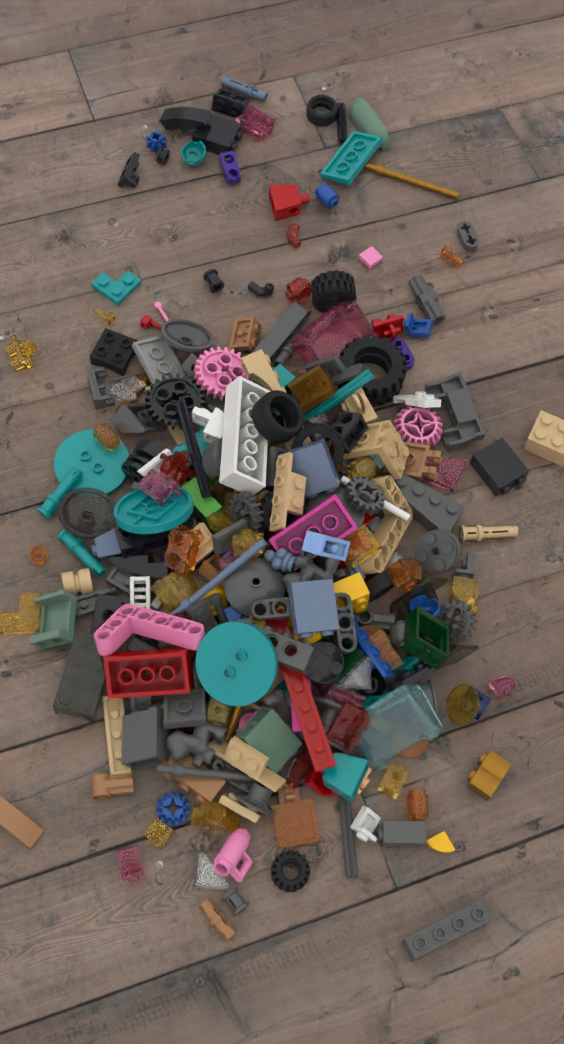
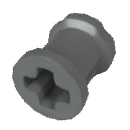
M237 886L221 898L233 910L234 917L250 905L238 893Z

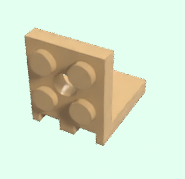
M390 420L367 424V430L349 454L344 453V460L378 454L393 479H401L407 457L409 456V449L405 446L400 434L396 431Z

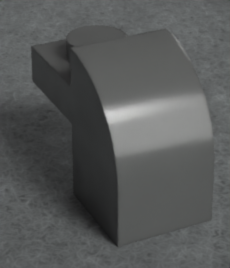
M218 438L206 447L202 456L204 471L211 479L216 476L220 478L222 441Z

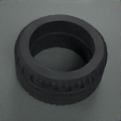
M279 390L270 391L261 397L252 409V420L255 428L269 442L275 444L286 443L298 435L303 428L304 416L298 402L286 392ZM270 407L276 409L282 415L286 427L276 422L271 414Z

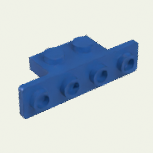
M354 616L357 637L356 648L364 653V656L355 666L362 676H367L372 670L377 668L385 679H393L395 676L391 672L393 670L391 665L381 658L380 650L371 644L368 633L357 624L358 619Z

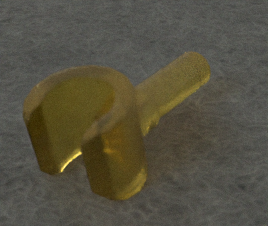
M94 308L93 311L104 318L106 325H111V321L108 318L115 321L114 313H104L98 308Z

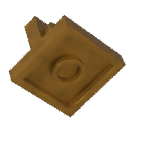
M320 365L288 384V388L298 399L303 414L335 395L333 377L329 371L325 373Z

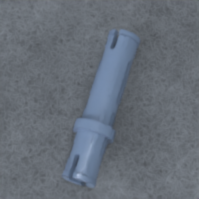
M225 75L221 79V86L245 94L249 98H255L262 102H266L268 98V92L260 90L254 85L244 84Z

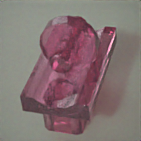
M332 683L325 699L340 704L359 715L366 697Z

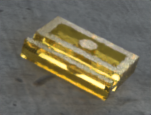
M365 524L343 538V540L350 541L346 561H343V563L351 570L382 548Z

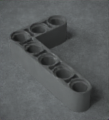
M340 592L335 593V600H343L345 607L340 608L336 604L338 623L340 619H344L347 622V628H341L339 625V630L333 632L334 645L341 651L342 655H346L355 650L357 637L351 597L346 593ZM289 597L257 600L249 608V617L256 622L292 619ZM276 604H280L284 607L283 614H279L276 612ZM254 607H262L264 610V615H257L254 611ZM343 639L350 643L349 649L342 647L341 642Z

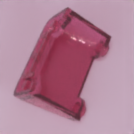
M353 300L340 302L332 306L298 334L290 344L309 364L335 354L339 357L341 350L345 348L348 342H353V339L358 337L362 339L363 336L369 335V337H373L376 334L357 302Z

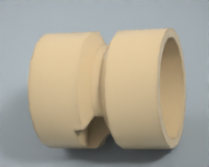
M89 568L80 569L76 574L73 571L61 573L64 590H68L69 593L77 596L78 592H81L82 595L93 592Z

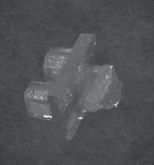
M275 687L263 698L266 707L276 705L278 710L275 712L286 725L292 724V719L287 708L289 707L291 712L289 691L282 694L281 689Z

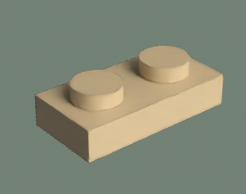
M232 792L223 794L219 800L220 804L254 823H257L263 814L239 801Z

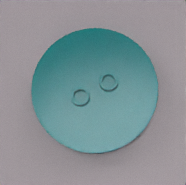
M83 430L69 436L57 449L54 457L55 475L58 482L61 483L72 467L75 466L77 471L80 469L83 474L68 493L83 499L103 498L117 491L126 481L127 477L121 470V465L126 461L129 453L123 442L115 435L103 430Z
M151 485L142 487L126 494L117 502L114 507L115 522L121 529L130 533L155 534L181 525L191 516L194 508L193 500L189 492L177 486Z
M230 621L214 627L203 637L196 654V670L202 686L214 699L230 706H245L260 700L272 688L277 676L278 659L271 640L261 629L247 622Z

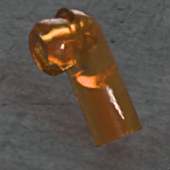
M445 246L441 250L442 257L458 267L463 263L464 260L452 252L450 246Z

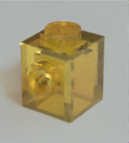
M211 696L206 720L211 722L212 725H228L232 706L223 704Z
M391 763L377 790L397 799L409 772L406 771L404 766Z

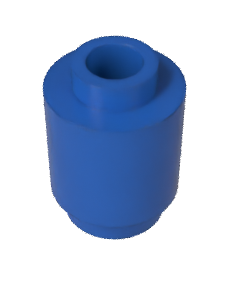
M322 183L316 188V197L327 208H334L338 205L339 195L329 185Z

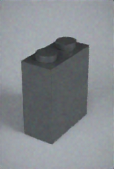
M152 706L148 710L132 711L131 714L122 716V765L135 770L169 762V750L166 746L169 729H164L163 710L160 707Z

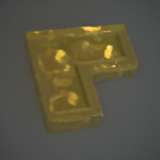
M40 592L20 593L19 612H0V634L39 632L41 605L35 603L34 599L41 596Z

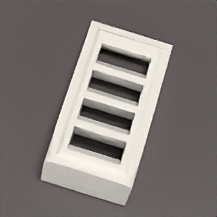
M150 576L130 577V604L150 609ZM134 584H146V587L134 588ZM134 592H146V595H134ZM134 599H146V603H134Z

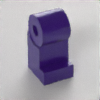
M235 152L220 153L219 165L222 168L226 184L241 182Z

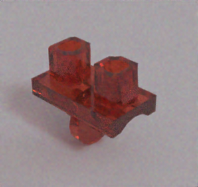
M175 451L174 455L167 456L165 453L160 455L159 458L163 460V463L159 470L166 475H171L175 470L176 472L172 480L176 484L183 485L187 478L195 477V472L188 467L190 464V454L187 451Z

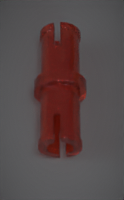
M307 747L303 748L298 760L294 761L292 765L293 769L285 782L289 787L293 782L292 788H297L303 775L307 774L309 770L308 766L311 762V757L307 753Z

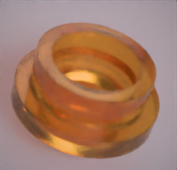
M35 546L29 552V559L35 565L44 564L48 560V551L43 546ZM42 554V557L36 558V555Z

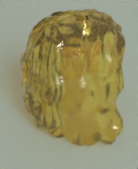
M179 570L163 576L162 579H158L151 589L171 613L181 605L180 602L186 597L190 598L196 593L198 586L194 582L193 575L190 574L189 570Z

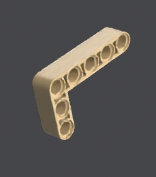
M390 475L371 480H375V485H380L379 490L384 491L382 496L386 498V501L410 514V517L405 521L383 507L381 508L385 516L370 540L373 548L363 553L358 561L364 575L381 573L384 570L413 517L410 505Z

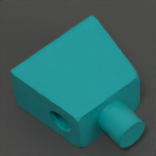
M336 752L333 754L336 766L321 771L324 773L322 780L326 787L353 803L369 769L368 760Z

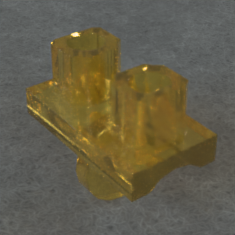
M15 334L10 336L12 342L4 347L10 356L17 353V356L10 360L12 366L16 370L26 367L28 370L33 368L29 357L34 356L33 352L37 349L36 344L29 342L28 339L24 341L18 340Z
M222 512L211 513L207 518V524L215 534L234 524Z

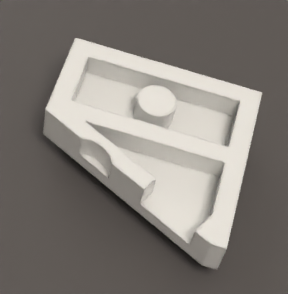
M416 391L415 394L393 396V403H406V405L423 408L441 407V399L435 398L433 394H426L424 391Z

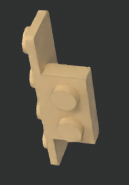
M291 452L278 455L276 461L274 494L270 517V531L273 532L285 529L287 513L295 516L303 515L306 477L291 472L293 453Z
M236 736L231 738L229 743L224 741L222 745L217 744L215 740L209 743V747L216 750V756L221 757L233 767L246 773L250 778L260 782L267 789L277 792L285 785L286 779L266 767L269 757Z

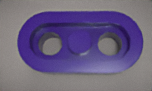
M401 338L391 340L389 343L393 342L399 345L397 350L401 349L403 357L408 359L406 360L407 371L410 370L414 365L415 359L406 342Z

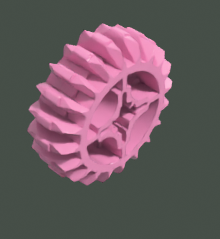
M408 405L406 409H402L396 415V420L393 423L403 442L425 444L434 447L436 442L440 441V436L443 433V423L440 422L441 417H436V411L431 412V408L425 409L417 406L412 408ZM432 432L430 435L422 437L423 435Z

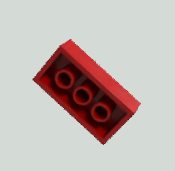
M187 648L114 652L104 657L108 699L190 693L195 687L191 650Z

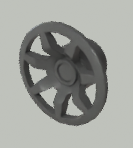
M254 781L248 795L238 792L234 793V796L245 805L267 815H276V812L267 806L273 791L267 789L263 784Z

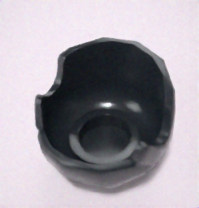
M377 668L372 670L367 676H362L360 673L356 681L359 693L366 699L369 696H381L387 685L385 678Z

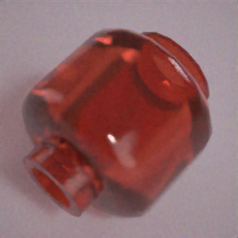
M298 277L286 285L287 292H285V295L290 302L301 303L311 296V285L306 278Z

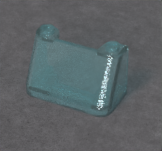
M406 684L398 687L340 726L345 736L362 758L368 760L369 767L378 772L389 767L390 758L421 739L427 738L428 741L435 739L439 736L438 732L444 729L421 686L416 684Z

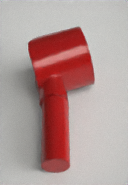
M145 315L140 320V326L144 329H147L150 325L161 329L162 325L154 322L149 315Z

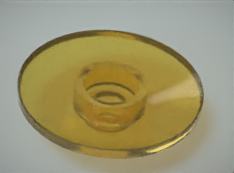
M461 684L456 686L449 694L447 713L455 724L466 725L470 723L478 713L479 696L472 686Z

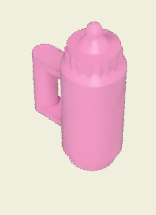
M239 828L231 833L214 859L213 868L215 872L221 876L231 874L237 882H242L253 864V861L245 852L250 841V834L247 829ZM241 859L243 863L238 870L236 866Z

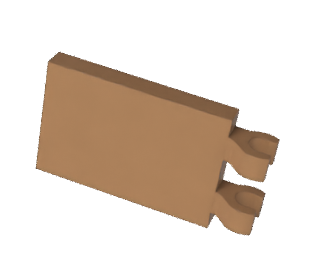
M404 442L405 446L409 449V456L407 457L403 474L414 480L422 481L423 476L430 480H437V467L426 465L428 460L434 464H441L443 457H441L442 452L431 450L430 445ZM375 464V474L392 476L385 465L379 469Z

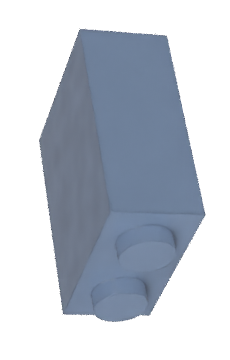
M325 439L287 451V453H293L291 472L306 477L304 497L311 499L318 496L320 492L330 493L337 489L336 487L339 486L340 480Z
M333 579L294 582L288 586L294 636H300V639L312 638L313 634L321 633V637L334 635L333 632L339 630Z

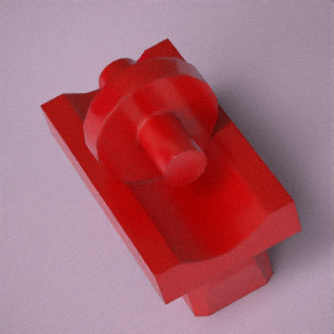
M393 313L382 321L378 318L371 321L373 335L379 336L378 338L380 339L388 336L391 340L396 339V334L404 332V317L402 315L396 316Z

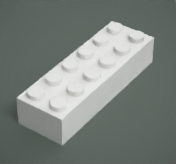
M239 376L226 386L219 483L240 492H250L253 496L266 487L268 440L262 437L255 428L252 420V409L254 404L266 393L270 392V390Z

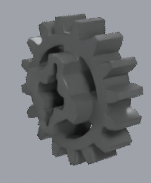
M358 475L357 478L352 477L345 485L344 493L347 494L345 499L350 500L349 505H354L355 511L360 509L363 515L366 512L369 515L377 514L385 505L384 501L386 498L382 496L384 491L379 490L380 485L374 484L375 480L369 481L367 476L362 479Z

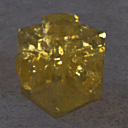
M241 529L232 539L231 545L234 549V556H241L260 539H264V532H252V529ZM262 548L259 552H257V553H256L253 557H251L250 559H252V558H254V557H257V556H259L260 554L264 553V552H265V548Z

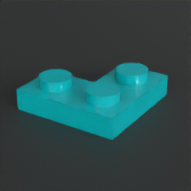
M127 271L115 281L102 272L91 283V287L119 306L141 285V279Z

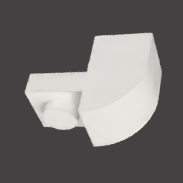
M194 407L192 422L205 427L203 441L210 444L217 438L222 441L224 413L217 407H215L213 413L205 408Z

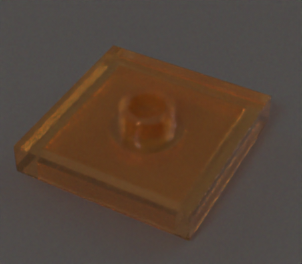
M313 798L271 806V810L276 813L272 818L278 849L320 841Z

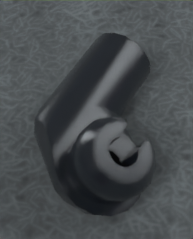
M252 281L247 288L257 296L263 297L273 294L274 285L268 283L265 287H260Z

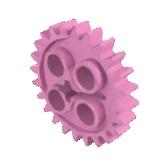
M218 346L216 351L211 347L209 352L205 350L203 355L200 354L195 363L194 378L198 379L197 385H202L201 391L206 389L208 390L206 395L212 393L213 399L220 396L222 401L226 395L227 385L239 376L248 380L241 366V352L234 354V349L229 352L227 347L221 350Z

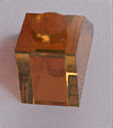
M400 558L388 567L386 571L396 589L409 591L421 580L422 563L421 561Z

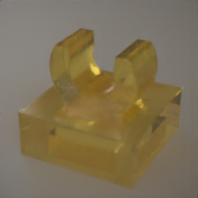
M155 818L143 836L161 849L173 833V829L158 818Z

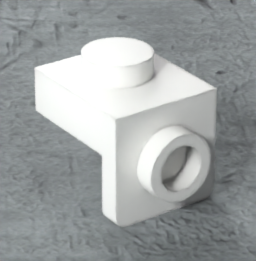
M362 806L350 828L356 832L355 836L364 842H367V840L376 842L377 838L372 833L381 818L370 808Z

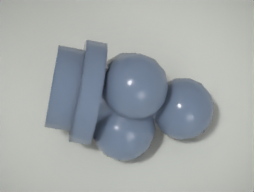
M279 548L276 553L273 550H267L264 554L265 560L271 562L275 570L281 569L282 572L292 573L296 567L294 564V554L288 553L284 548Z

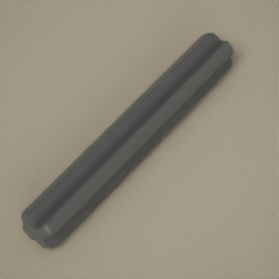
M338 795L345 872L347 878L357 877L358 870L354 830L350 828L353 823L351 802Z

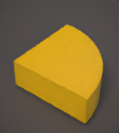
M445 831L427 840L426 844L435 851L446 854L455 851Z

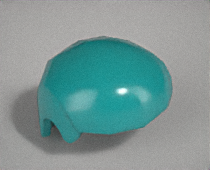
M191 140L181 149V159L189 166H198L206 158V147L202 141L194 142Z

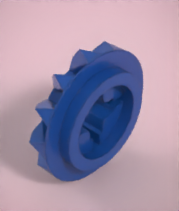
M174 791L164 793L158 799L156 813L164 824L176 826L183 823L189 816L190 804L182 793ZM172 800L179 807V809L175 810L174 817H172L171 811L167 809V807L171 806Z

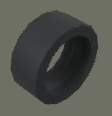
M316 95L308 101L307 119L316 126H329L336 120L338 106L336 101L330 96ZM316 107H325L328 108L331 111V113L321 115L314 112L313 109Z
M389 569L379 573L365 583L370 592L369 603L380 598L397 585L398 581Z

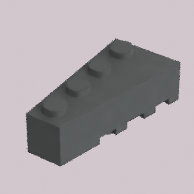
M403 473L401 479L394 480L410 505L413 513L412 518L416 522L419 521L426 527L427 531L446 529L452 532L465 506Z

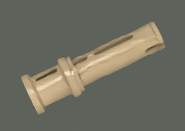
M476 524L474 527H465L464 525L459 527V539L461 542L466 540H476L478 542L483 540V538L518 536L517 525L482 527V525ZM492 531H505L503 533H492Z

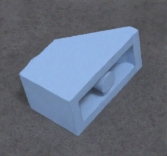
M307 530L302 550L319 556L346 561L350 541Z

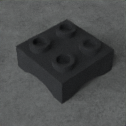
M105 328L90 354V362L95 366L108 368L124 376L133 356L136 354L132 344L138 340Z

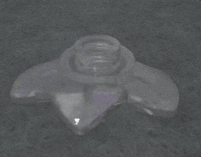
M128 376L122 379L120 383L113 385L110 393L117 400L133 401L137 399L136 392L147 385L144 381L137 379V376Z

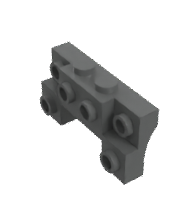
M461 372L438 381L426 383L424 388L426 394H433L435 398L441 399V402L444 401L453 428L444 429L442 433L447 451L465 447L466 443L484 439L485 431L480 421L479 410L474 406L473 395L469 393Z

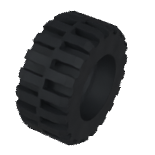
M367 335L363 336L362 339L358 337L353 339V342H348L345 348L341 350L339 359L346 368L359 363H373L383 368L387 374L385 377L372 379L361 387L372 407L375 404L381 406L385 405V401L387 403L391 402L393 396L400 393L407 372L406 358L403 357L401 349L397 350L396 344L393 342L389 343V340L386 338L380 339L378 338L379 336L373 335V337H369ZM351 380L343 382L342 384L338 385L339 389Z

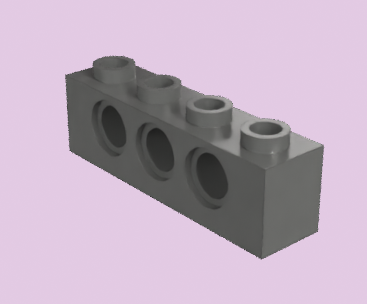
M237 618L236 621L247 622L261 629L271 642H278L275 647L278 665L308 675L317 653L312 643L301 640V642L293 640V636L284 632L280 635L275 633L273 628L263 625V628L256 625V622L248 618L244 620ZM290 649H297L294 656H287V652Z
M480 900L402 940V943L411 962L488 924L493 919L483 900Z

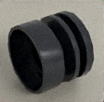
M141 440L133 449V455H129L121 465V470L133 483L137 482L151 486L153 484L137 471L160 454L163 449L151 441Z

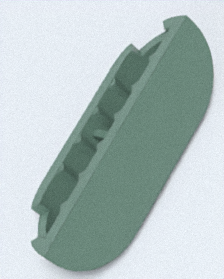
M359 97L355 99L349 108V119L358 132L382 137V143L378 148H382V150L390 149L389 134L382 121L364 98Z

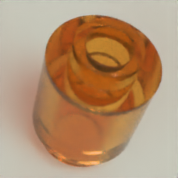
M107 423L98 424L94 428L93 437L105 449L112 451L120 445L119 435Z
M423 789L409 790L407 811L408 817L412 818V821H425V818L429 817L428 795H426V791Z

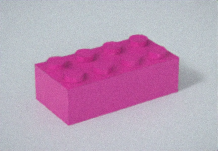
M333 494L286 526L285 529L268 538L276 551L279 548H284L288 553L294 554V557H299L307 530L343 539L358 527L337 495Z

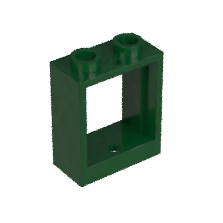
M417 606L405 618L404 650L437 669L449 658V625ZM419 632L432 639L433 645L420 638Z

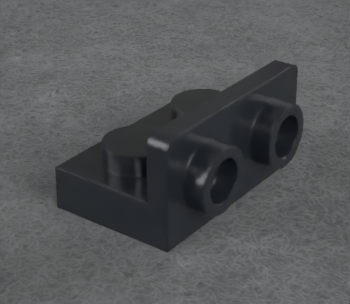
M220 88L213 95L211 109L241 119L244 109L249 105L250 98Z

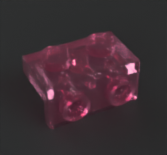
M251 104L247 105L245 113L236 117L235 122L241 123V129L248 130L255 137L261 139L272 133L276 121L274 117Z
M153 469L137 485L141 491L159 505H162L172 492L179 496L183 494L177 489L180 486L162 471L157 473Z

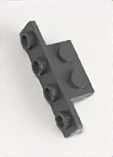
M335 354L307 364L305 370L308 372L320 365L325 373L327 371L330 372L333 377V384L340 385L357 377L363 366L359 363L346 368Z

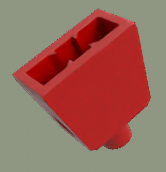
M269 185V200L275 221L299 215L301 213V204H308L310 202L309 194H299L296 185Z

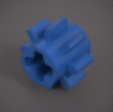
M151 132L150 136H146L147 148H151L152 152L158 153L161 147L166 148V136H162L160 132Z

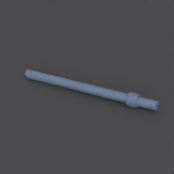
M263 538L260 539L190 598L186 597L180 602L181 605L171 612L170 615L177 617L182 615L187 608L193 606L264 548L267 542Z

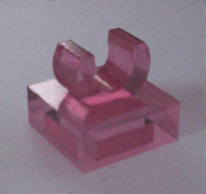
M506 675L488 680L490 688L495 691L498 699H503L502 692L506 690L507 696L512 697L513 692L511 688L516 687L513 678Z

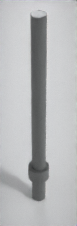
M175 763L174 766L157 764L156 773L173 774V777L185 775L244 782L256 781L246 773L183 767V764Z

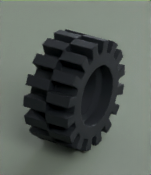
M283 851L273 861L271 878H273V883L280 890L296 892L298 889H302L309 879L311 872L309 868L310 863L305 859L304 855L299 854V851ZM293 863L298 867L299 875L295 879L284 877L282 868L285 864Z

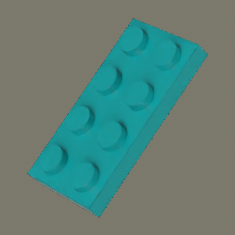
M353 131L321 171V179L350 185L381 145L382 137Z

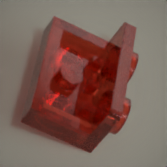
M345 700L326 732L327 739L345 747V752L350 754L353 748H357L362 732L366 731L370 725L368 711Z

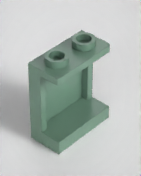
M60 589L57 592L46 593L36 597L34 602L42 606L39 634L30 636L29 644L41 649H47L72 643L74 639L77 596L69 593L68 590Z
M265 706L236 735L237 738L269 757L266 767L275 773L284 768L288 759L298 752V748L303 744L273 708Z

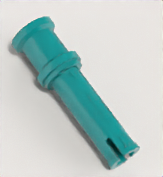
M73 466L55 491L46 496L47 499L42 506L37 507V512L50 520L52 513L57 507L62 505L61 500L83 472L80 469L77 471V467Z
M66 527L58 534L57 539L63 541L68 547V551L75 553L93 572L96 578H100L105 574L106 569L85 548L83 540L74 535L71 527Z

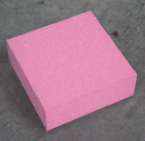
M372 246L359 254L358 257L369 269L383 260V256Z

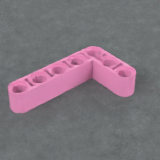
M133 604L121 606L94 633L98 653L102 656L113 654L132 633L195 651L198 650L199 644L205 636L204 626L199 622Z

